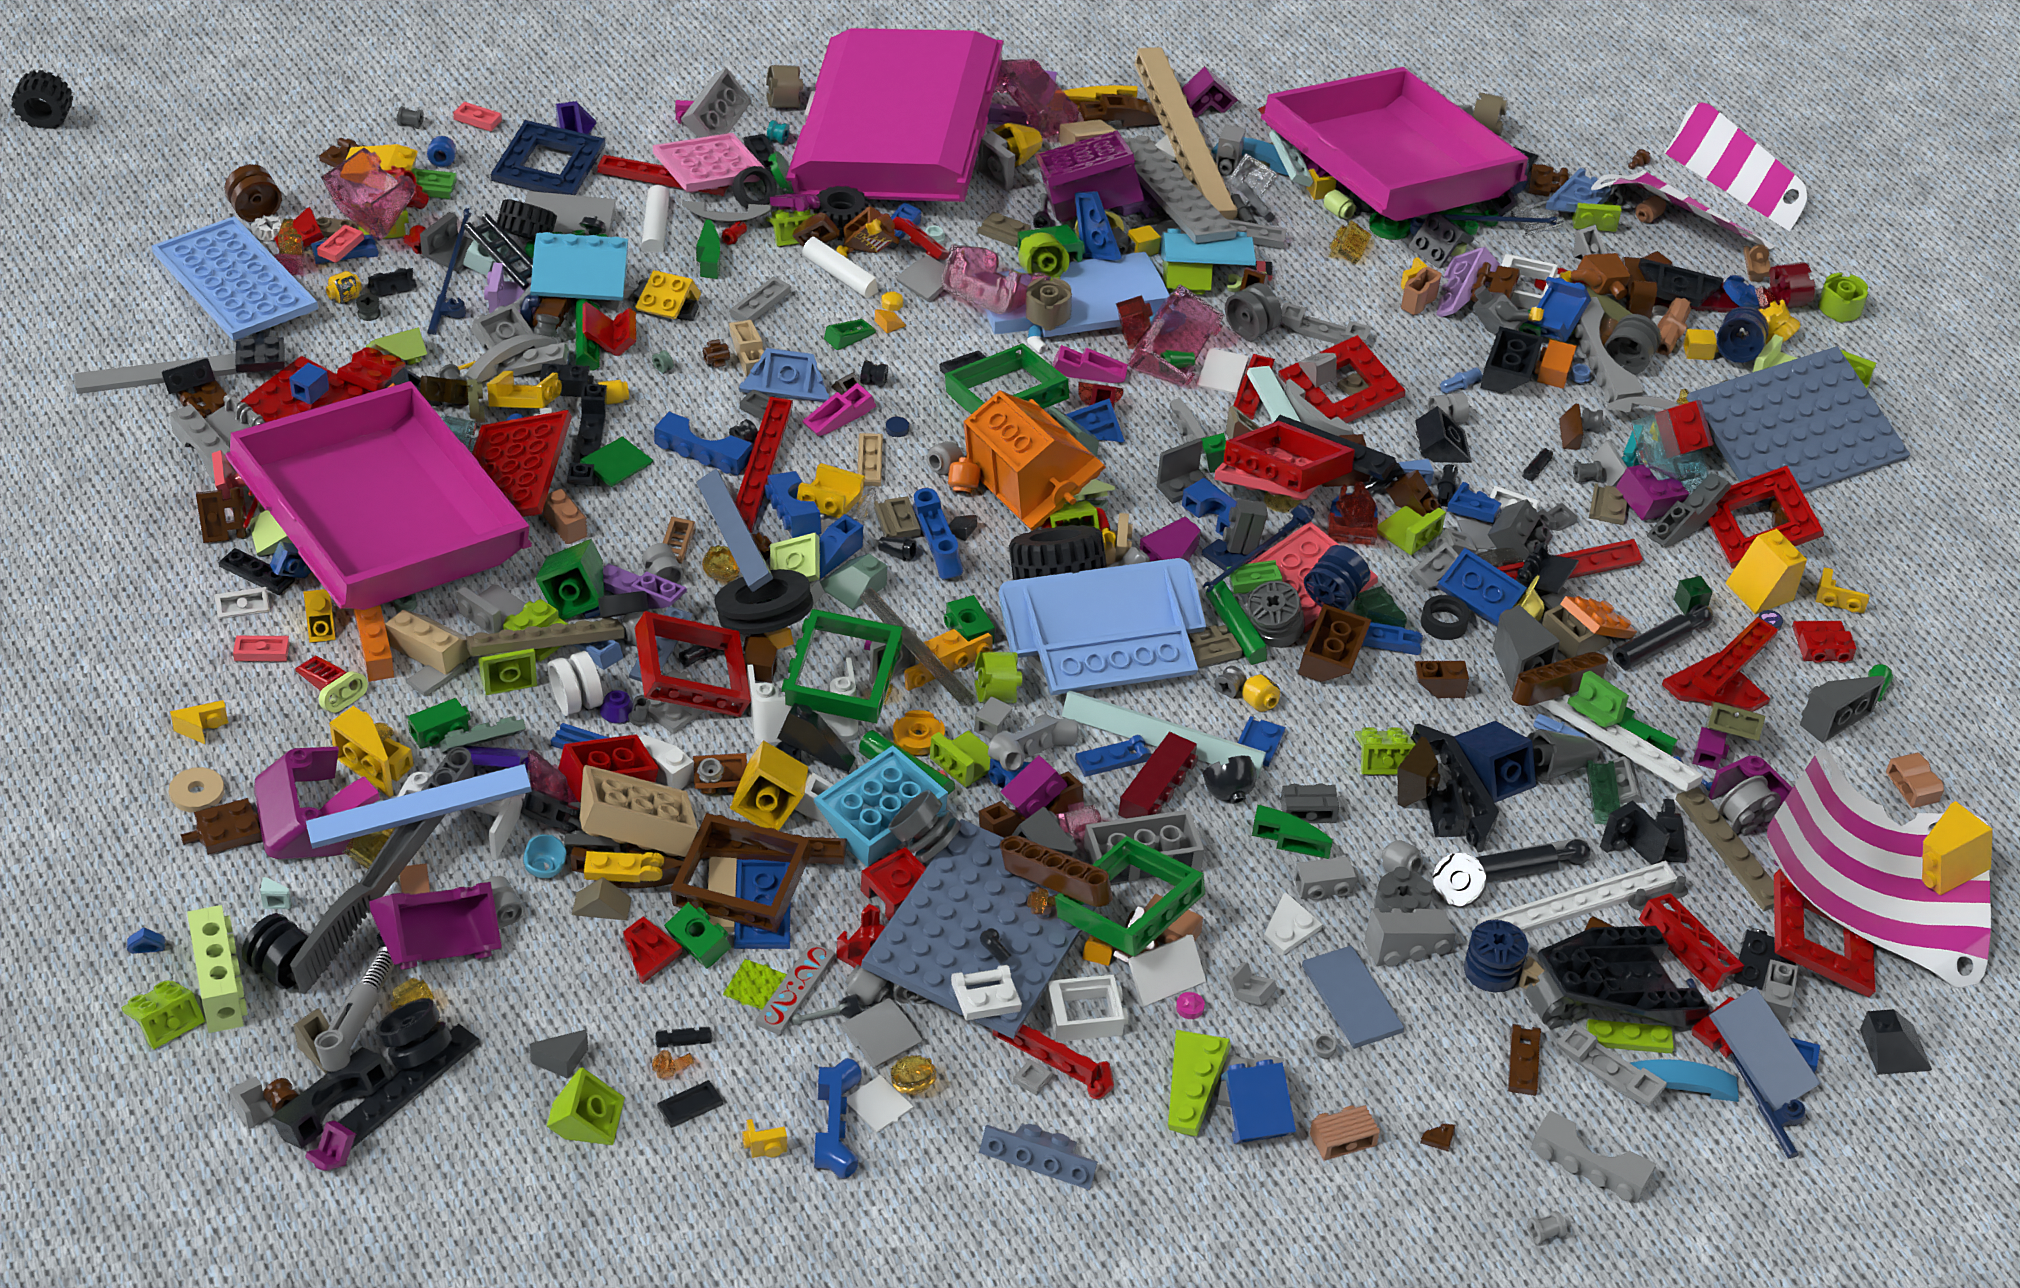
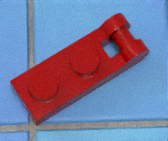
M901 217L893 219L895 230L907 233L910 236L909 240L918 247L923 246L927 250V255L935 260H945L948 258L950 252L911 220Z

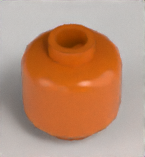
M960 457L959 462L950 464L948 485L953 488V492L963 491L971 494L972 490L978 488L980 467L973 463V459Z

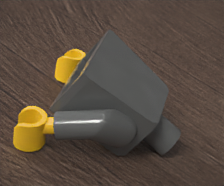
M1485 285L1479 287L1474 293L1478 301L1473 305V310L1490 333L1497 334L1499 326L1517 330L1527 320L1535 322L1541 321L1543 318V309L1531 307L1530 313L1527 310H1518L1505 294L1490 292Z

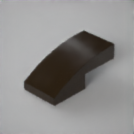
M421 375L420 393L426 400L469 405L468 387H471V385L467 386V381Z

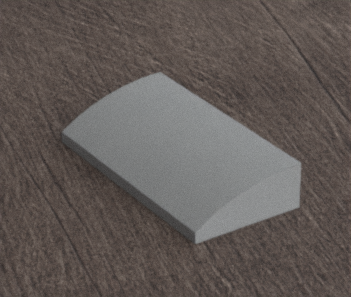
M725 68L713 75L681 120L699 138L727 134L749 106L751 99L728 68Z
M527 191L525 203L550 210L557 215L553 232L572 234L574 230H585V235L590 236L588 231L581 227L579 223L584 217L593 218V216H597L598 220L605 223L606 232L600 234H606L607 237L610 235L616 213L615 199Z

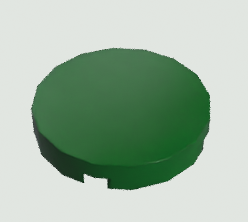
M775 152L768 159L769 162L773 161L771 171L780 188H786L785 193L791 194L794 192L792 182L786 179L790 166L780 152Z
M1377 211L1369 219V229L1373 234L1383 239L1399 240L1407 237L1411 232L1409 220L1394 221L1392 219H1385V216Z

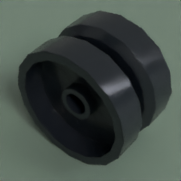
M430 998L417 999L398 1007L383 1018L376 1027V1034L383 1046L389 1047L388 1056L398 1069H408L430 1060L448 1046L452 1039V1033L447 1024L439 1019L440 1012L434 1001Z

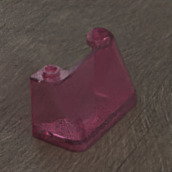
M1033 58L1002 60L994 93L999 91L1002 94L1007 91L1028 115L1026 123L1028 125L1032 124L1033 128L1041 133L1043 140L1058 134L1060 124L1078 121V106L1068 98L1038 61Z
M362 148L321 176V179L340 212L376 240L380 241L388 235L414 195L413 188H415V184L409 176L400 175L397 179L392 177L381 168V159L375 152L371 153L366 148Z
M951 244L941 282L943 288L952 294L994 313L1008 314L1026 304V292L1029 283L1045 277V281H1050L1051 276L1039 272L1029 274L1009 270V276L1006 277L997 273L999 258L994 251L982 247Z
M1180 284L1157 310L1129 358L1128 366L1136 371L1179 386L1189 385L1195 376V373H1193L1194 367L1189 365L1188 367L1178 369L1160 357V354L1166 350L1193 352L1196 361L1211 335L1216 336L1222 329L1223 325L1220 323L1225 315Z

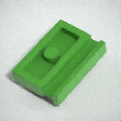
M413 168L412 172L416 177V184L423 187V192L427 193L429 197L450 199V194L453 192L457 182V173Z
M1276 560L1244 564L1228 576L1234 594H1247L1259 585L1269 581L1283 582L1279 568L1276 566Z

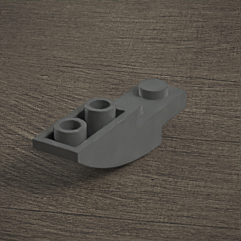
M1710 472L1683 503L1677 501L1649 531L1647 537L1665 548L1685 539L1718 510L1716 504L1731 488L1730 482Z

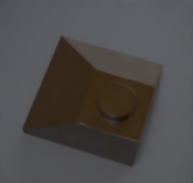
M1421 736L1397 768L1398 805L1403 808L1426 798L1432 789L1437 788L1440 782L1441 775L1438 773V760L1427 738Z

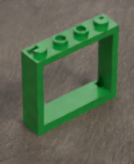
M1024 343L944 374L946 392L970 414H973L985 402L971 392L969 388L1020 368L1025 369L1040 381L1041 384L1016 393L1013 396L1026 401L1033 399L1042 409L1070 399L1068 378Z
M812 609L809 619L805 618L803 622V637L797 639L795 647L797 655L796 658H791L788 668L789 678H784L781 692L785 693V705L803 704L809 706L813 711L877 724L903 644V627ZM816 630L887 644L869 700L798 685Z
M1126 836L1105 855L1096 860L1093 866L1105 870L1111 881L1131 864L1174 885L1175 887L1128 928L1082 906L1084 902L1062 893L1055 896L1058 918L1135 957L1206 893L1204 873Z

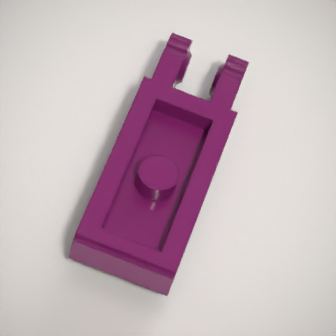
M784 194L770 197V205L779 206L780 210L791 209L792 211L798 210V212L807 211L808 207L813 210L820 207V200L815 195Z

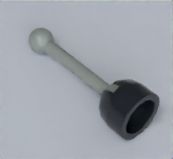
M1042 193L1039 196L1041 210L1033 217L1035 228H1047L1050 226L1051 218L1045 211V202L1048 196Z
M857 995L844 997L839 1006L805 1015L794 1014L792 1022L795 1025H800L802 1021L839 1012L846 1018H852L861 1013Z

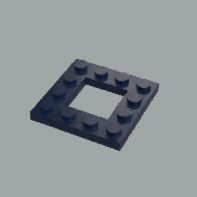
M524 120L491 172V181L537 192L576 195L606 146L605 138ZM537 144L573 153L560 175L524 166Z

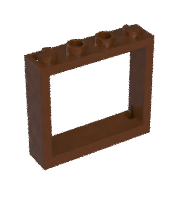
M706 813L670 889L673 906L683 908L689 902L695 909L700 906L710 916L777 933L811 856L810 840L798 834L792 835L780 832L774 828L753 825L747 821L741 822L729 819L723 815ZM711 835L793 855L771 906L689 885Z

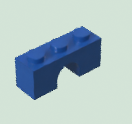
M1202 478L1184 489L1182 506L1197 518L1205 514H1217L1216 532L1223 537L1225 527H1229L1231 523L1229 522L1230 509L1235 507L1237 502L1216 485Z

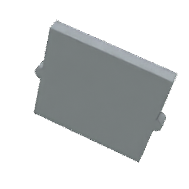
M1476 518L1457 520L1461 532L1470 535L1476 549L1490 550V548H1496L1488 537V533L1495 521L1493 523L1482 522Z

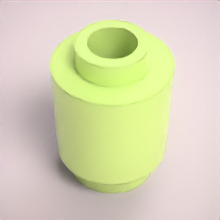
M1338 190L1330 191L1324 197V208L1338 218L1347 220L1352 217L1356 210L1353 201Z

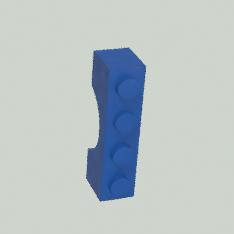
M668 412L654 427V444L658 445L661 449H669L677 452L682 457H690L703 465H710L724 473H731L736 476L748 465L752 453V443L732 435L720 440L701 439L690 431V421L688 418L672 412Z
M792 471L768 475V485H765L766 497L771 499L772 508L777 510L778 519L782 520L784 530H788L792 538L812 533L822 534L820 511L815 502L797 500L798 488L802 483L798 473Z

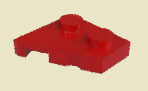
M308 207L274 239L282 256H285L323 239L324 236L311 207Z
M644 916L623 931L625 945L638 979L642 984L682 954V946Z

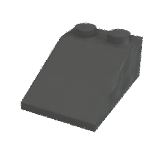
M1883 676L1834 680L1828 681L1820 687L1815 686L1808 694L1809 699L1801 713L1803 717L1800 726L1821 743L1826 742L1874 711L1885 678Z

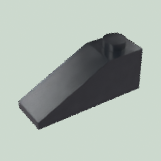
M793 704L777 739L849 773L856 759L855 756L818 713L813 712L807 705Z

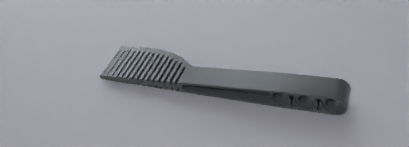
M457 747L448 752L421 791L472 778L474 766L469 750ZM446 814L396 827L361 881L342 894L327 910L290 964L301 994H306L312 988V985L317 982L316 980L321 977V973L325 972L326 966L328 967L331 964L330 961L335 959V954L338 955L340 952L339 948L342 949L344 942L347 943L349 941L348 936L352 937V930L356 931L358 929L357 924L361 925L362 919L365 920L367 917L366 913L371 912L369 902L383 897Z

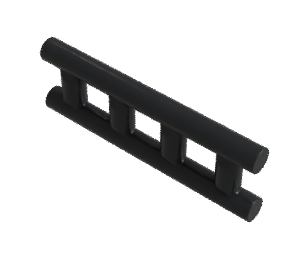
M488 213L484 214L481 218L484 223L477 227H474L471 222L466 223L464 229L497 263H503V270L522 290L526 289L529 286L526 280L532 277L533 260ZM492 230L498 239L489 242L482 234ZM504 245L513 252V254L505 258L497 251L498 248ZM519 260L528 268L520 273L511 265Z

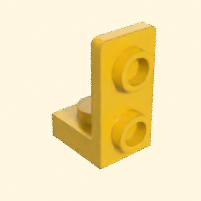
M1824 567L1818 583L1815 602L1829 607L1834 606L1847 609L1850 612L1864 614L1869 601V594L1836 587V580L1832 579L1833 569Z

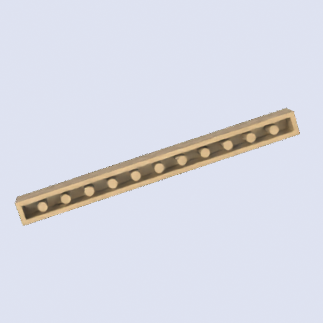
M1162 47L1138 48L1134 65L1165 134L1168 135L1184 176L1225 219L1234 220L1237 216V207L1231 200L1230 192L1226 189L1224 179L1219 174L1217 163L1214 162L1211 156V150L1208 149L1205 137L1199 130V124L1195 121L1192 109L1187 104L1186 96L1181 91L1180 83L1175 78L1168 56L1164 54Z

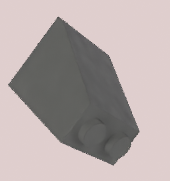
M1520 605L1510 610L1507 609L1500 614L1493 644L1494 653L1510 691L1513 693L1519 673L1554 663L1560 640Z

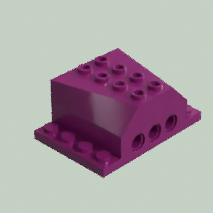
M1118 130L1035 154L1049 203L1057 221L1066 222L1077 216L1075 192L1078 191L1098 192L1104 210L1144 200L1134 164V154Z

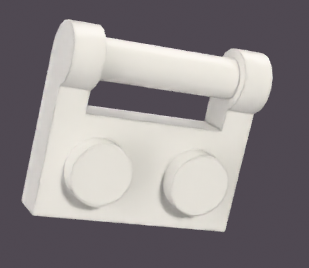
M1008 965L998 966L995 970L965 975L959 972L951 975L952 986L966 1021L1020 1012L1022 1003L1011 979ZM993 981L1000 982L999 985L966 989L968 985Z

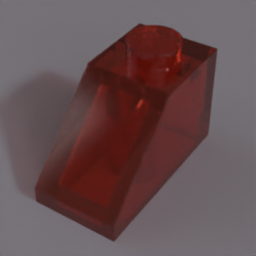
M1142 295L1116 303L1122 333L1128 349H1134L1151 327L1149 317L1153 316L1152 309L1149 303L1145 304Z

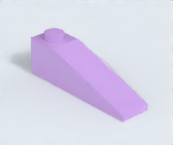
M1486 247L1452 258L1444 274V278L1449 279L1447 284L1442 285L1441 290L1446 291V294L1439 299L1437 316L1444 317L1456 313L1471 300L1472 285L1476 283L1478 269L1482 268L1484 262L1492 265L1491 272H1496L1497 266L1501 265Z

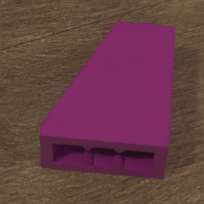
M1184 516L1141 538L1139 549L1148 555L1150 562L1181 558L1188 562L1199 546L1201 529Z

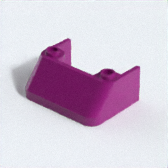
M338 746L291 749L256 776L254 793L264 850L268 856L275 859L338 856L350 853L352 839L312 848L306 821L323 817L324 814L319 809L313 807L300 808L295 782L334 779L339 753Z
M1752 755L1717 770L1708 797L1713 800L1728 793L1736 785L1748 778L1764 776L1768 782L1767 787L1771 792H1777L1781 796L1779 809L1793 787L1764 759ZM1774 860V864L1779 866L1776 860Z

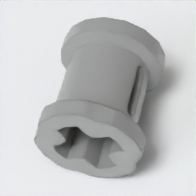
M1553 1211L1547 1217L1540 1219L1533 1217L1527 1221L1528 1232L1537 1245L1542 1244L1544 1239L1554 1236L1559 1238L1566 1236V1223L1559 1211Z

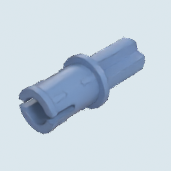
M1475 367L1464 373H1456L1454 377L1440 383L1441 392L1448 394L1461 388L1465 390L1468 385L1480 382L1483 377L1481 370Z
M1538 714L1533 724V727L1538 730L1544 729L1585 737V733L1564 725L1565 722L1559 723L1542 714Z

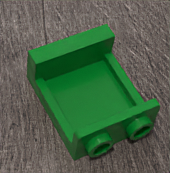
M1068 224L1017 232L1018 252L1024 238L1036 233H1048L1053 235L1077 262H1082V254L1085 253L1084 242L1078 238L1076 232H1073Z

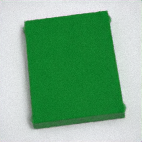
M622 436L582 458L580 463L594 464L595 475L610 487H613L648 465H651L653 459Z

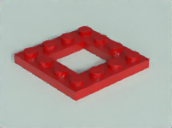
M1358 335L1319 352L1335 353L1337 357L1336 370L1350 364L1369 386L1338 402L1332 403L1320 387L1316 388L1298 362L1278 371V376L1285 384L1287 380L1291 379L1306 391L1305 400L1327 418L1332 420L1338 416L1346 424L1405 397V389Z
M1788 466L1731 485L1727 493L1717 502L1718 510L1707 521L1731 569L1736 568L1756 537L1766 532L1778 529L1794 547L1824 536L1823 528ZM1775 496L1789 523L1745 538L1731 511Z
M1780 868L1774 874L1775 953L1870 997L1876 992L1873 942L1842 926L1844 933L1843 956L1804 938V908L1840 926L1842 925L1831 919L1802 895Z

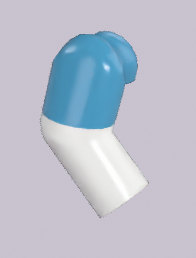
M1035 324L1029 328L1027 343L1040 354L1047 351L1048 345L1041 340L1043 337L1041 335V326Z

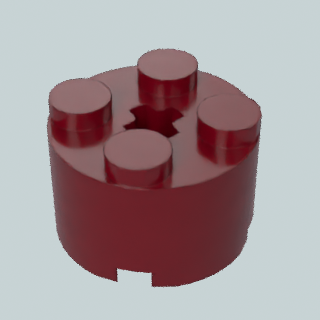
M1797 262L1770 267V287L1767 289L1769 299L1775 300L1778 305H1780V300H1784L1788 308L1807 306V303L1812 302L1815 295L1814 279L1810 280L1809 273H1812L1809 265L1805 262Z

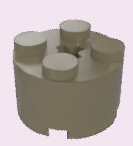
M771 65L768 67L766 85H768L769 92H766V98L769 107L800 108L799 91H803V79H799L800 66Z
M1479 92L1478 96L1481 100H1476L1473 118L1496 135L1501 136L1503 130L1501 117L1506 115L1508 108L1507 100L1503 96Z
M1045 277L1029 283L1026 292V318L1042 326L1044 330L1050 331L1054 330L1055 326L1062 325L1071 318L1072 292L1070 285L1066 281L1059 278L1045 281Z

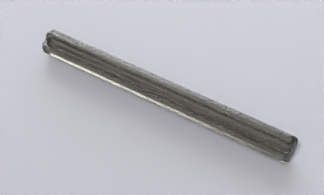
M871 587L865 589L860 595L864 603L883 623L903 627V644L962 706L969 704L974 698L970 691Z

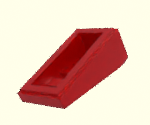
M316 655L295 668L298 674L320 691L347 673L340 667ZM315 663L317 664L316 666L312 667L311 669H309V670L307 669V668H309L310 666H312L313 664H315Z

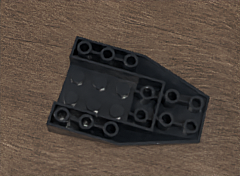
M1656 926L1592 927L1545 947L1537 953L1562 995L1570 999L1616 1013L1692 1030V1027L1701 1021L1710 1010L1703 995L1697 988H1677L1664 967L1660 964L1659 960L1669 945Z

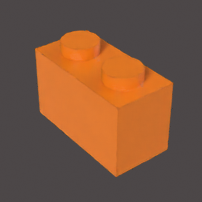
M1550 339L1547 348H1542L1535 369V374H1538L1537 382L1564 389L1576 346Z

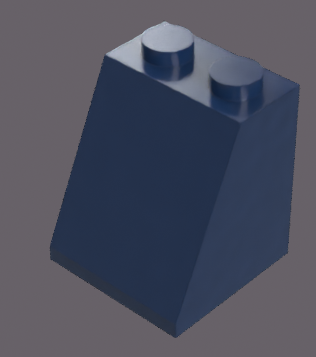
M1497 721L1454 736L1494 803L1536 787L1533 744L1529 738Z

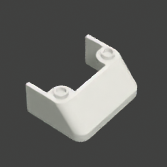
M851 657L846 658L845 677H838L832 680L830 692L857 697ZM747 665L751 697L749 706L754 741L757 745H760L764 740L776 747L781 742L777 737L792 706L785 705V696L778 697V691L774 685L770 683H755L753 665ZM813 711L822 717L842 742L852 741L858 736V720Z
M416 772L411 774L397 797L421 791L432 776V773ZM518 795L466 808L497 816L489 831L492 860L497 861L521 815L523 802Z

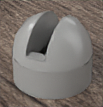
M1322 1033L1315 1037L1313 1046L1317 1056L1327 1059L1334 1055L1336 1040L1332 1035ZM1322 1044L1328 1051L1323 1050L1319 1045Z

